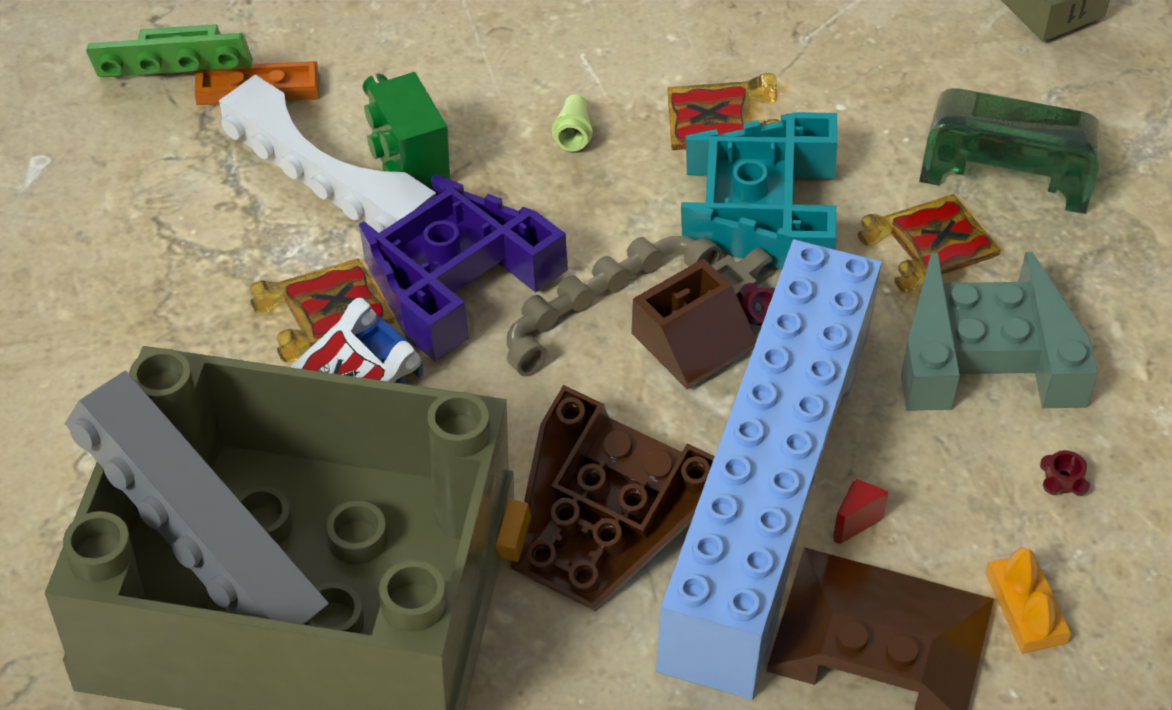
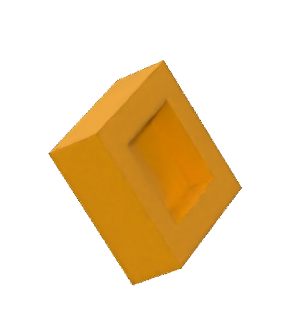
M509 498L496 542L500 558L519 562L531 521L529 504Z

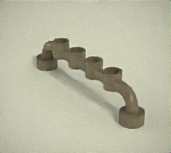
M670 236L654 244L645 237L636 238L627 249V259L617 263L610 256L600 258L592 269L594 277L583 283L575 275H570L561 281L557 288L559 297L547 302L540 295L528 298L521 309L523 317L513 323L507 333L508 363L522 376L534 374L544 364L547 351L534 337L526 335L536 329L540 332L551 329L559 316L572 309L576 312L585 310L592 303L595 296L607 289L611 292L619 291L625 286L629 277L641 270L647 273L654 271L659 267L663 258L670 254L684 253V262L688 267L703 258L710 265H713L722 258L721 248L707 237L695 240L686 236Z

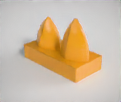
M1020 547L1013 552L1010 558L988 562L985 572L1021 654L1068 644L1071 632L1033 551L1029 548Z

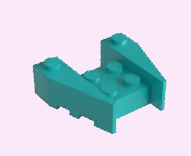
M793 112L781 115V121L761 125L759 120L743 123L742 130L718 135L717 130L714 129L686 135L687 175L707 176L705 203L681 202L682 236L691 237L695 240L707 237L721 248L722 253L742 259L754 249L761 247L772 257V261L766 265L778 269H783L793 239L835 250L836 206L793 205V178H835L837 113Z

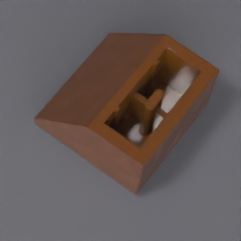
M704 258L633 298L631 333L686 389L691 388L753 351L757 340L732 285Z

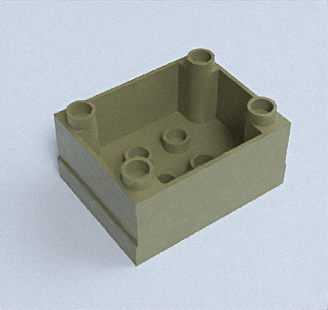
M142 346L139 357L130 368L129 375L329 604L308 625L229 613L210 598L207 588L190 568L183 566L177 560L169 543L156 529L151 528L143 521L136 505L122 489L114 487L109 482L104 469L96 462L74 520L64 533L63 548L45 590V596L65 651L63 662L73 691L187 710H465L501 561L496 542L509 498L514 499V472L509 470L507 399Z

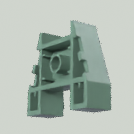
M1025 252L1018 282L943 283L938 253H931L908 338L901 372L906 411L952 410L960 374L1035 373L1042 408L1088 407L1098 375L1090 338L1033 252Z

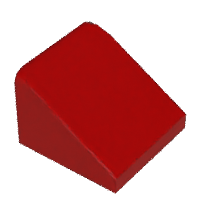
M856 479L855 482L853 481L837 512L833 533L834 542L841 544L879 522L884 517L888 491Z

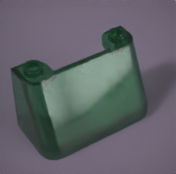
M961 88L947 89L939 95L936 102L919 182L940 186L943 175L948 171L956 169L955 174L964 175L966 161L1048 176L1050 177L1048 192L1056 193L1058 189L1063 193L1066 198L1065 210L1086 214L1099 170L1101 124L1095 116L1084 111Z

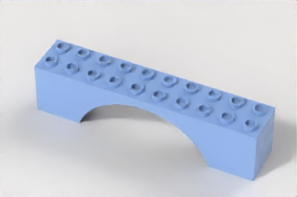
M793 239L660 608L656 672L753 699L778 621L793 554L821 455L842 397H849L870 331L882 261Z

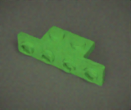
M217 24L140 29L138 40L89 43L86 49L93 68L99 77L250 68L253 62L244 35L242 33L221 34Z

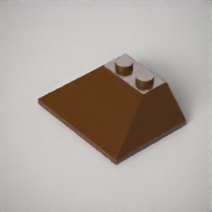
M804 547L767 665V672L815 685L820 666L822 665L918 692L914 710H968L994 599Z

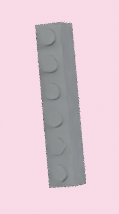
M126 370L78 401L65 422L73 440L79 447L88 450L104 469L109 482L114 487L122 489L138 508L143 521L162 535L172 547L177 560L195 573L206 586L210 598L217 605L225 608L229 613L308 625L329 604Z

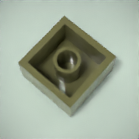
M1001 0L1042 42L1106 17L1110 0Z

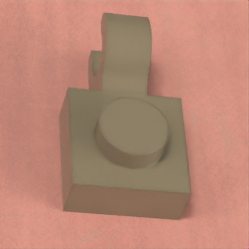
M759 247L751 251L739 262H736L730 255H727L711 266L732 285L740 303L742 297L739 291L744 284L753 283L757 287V284L762 283L771 276V271L765 265L772 261V257Z

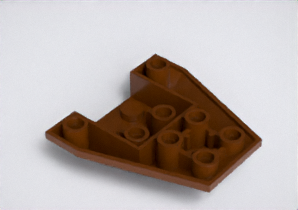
M563 385L540 424L524 502L529 504L531 521L519 562L511 561L510 567L587 608L597 611L691 523L715 456L688 443L682 452L609 418L603 403Z

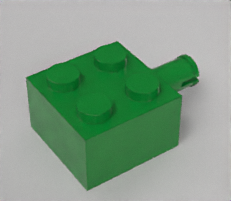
M416 72L389 80L385 75L378 73L376 78L379 83L375 82L372 75L364 81L362 87L364 93L369 98V104L364 106V111L368 124L372 129V134L367 136V141L373 158H380L383 162V171L405 172L431 190H433L431 181L433 176L438 175L450 180L448 128Z

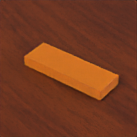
M317 61L252 64L250 68L196 71V105L220 104V99L255 74L282 91L285 95V101L319 99Z

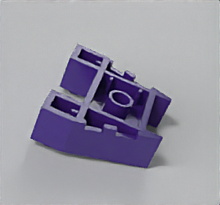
M438 175L431 178L432 189L436 192V197L380 233L365 221L359 224L365 262L405 337L434 362L469 339L465 302L454 292L497 263L535 293L568 271L566 233L538 212L526 207H522L519 211L506 207L502 204L501 198L487 194L485 198L464 191L463 184Z

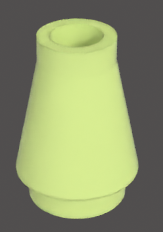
M571 95L567 97L564 107L552 126V136L557 145L563 150L570 152L579 151L592 139L593 131L588 112L589 105L583 96Z

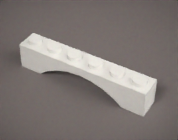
M256 74L219 100L222 114L221 124L229 137L234 140H240L252 148L260 158L268 159L280 167L288 177L297 179L311 188L319 198L327 199L342 209L350 219L360 222L365 221L378 233L436 197V192L405 172H386L360 168L339 161L317 149L303 137L293 124L286 108L284 93Z

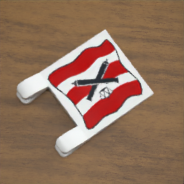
M356 298L349 304L341 320L290 367L395 382L398 378L417 369L422 360L408 342L400 341L393 347L383 364L355 336L373 326L378 318L377 314L363 298Z

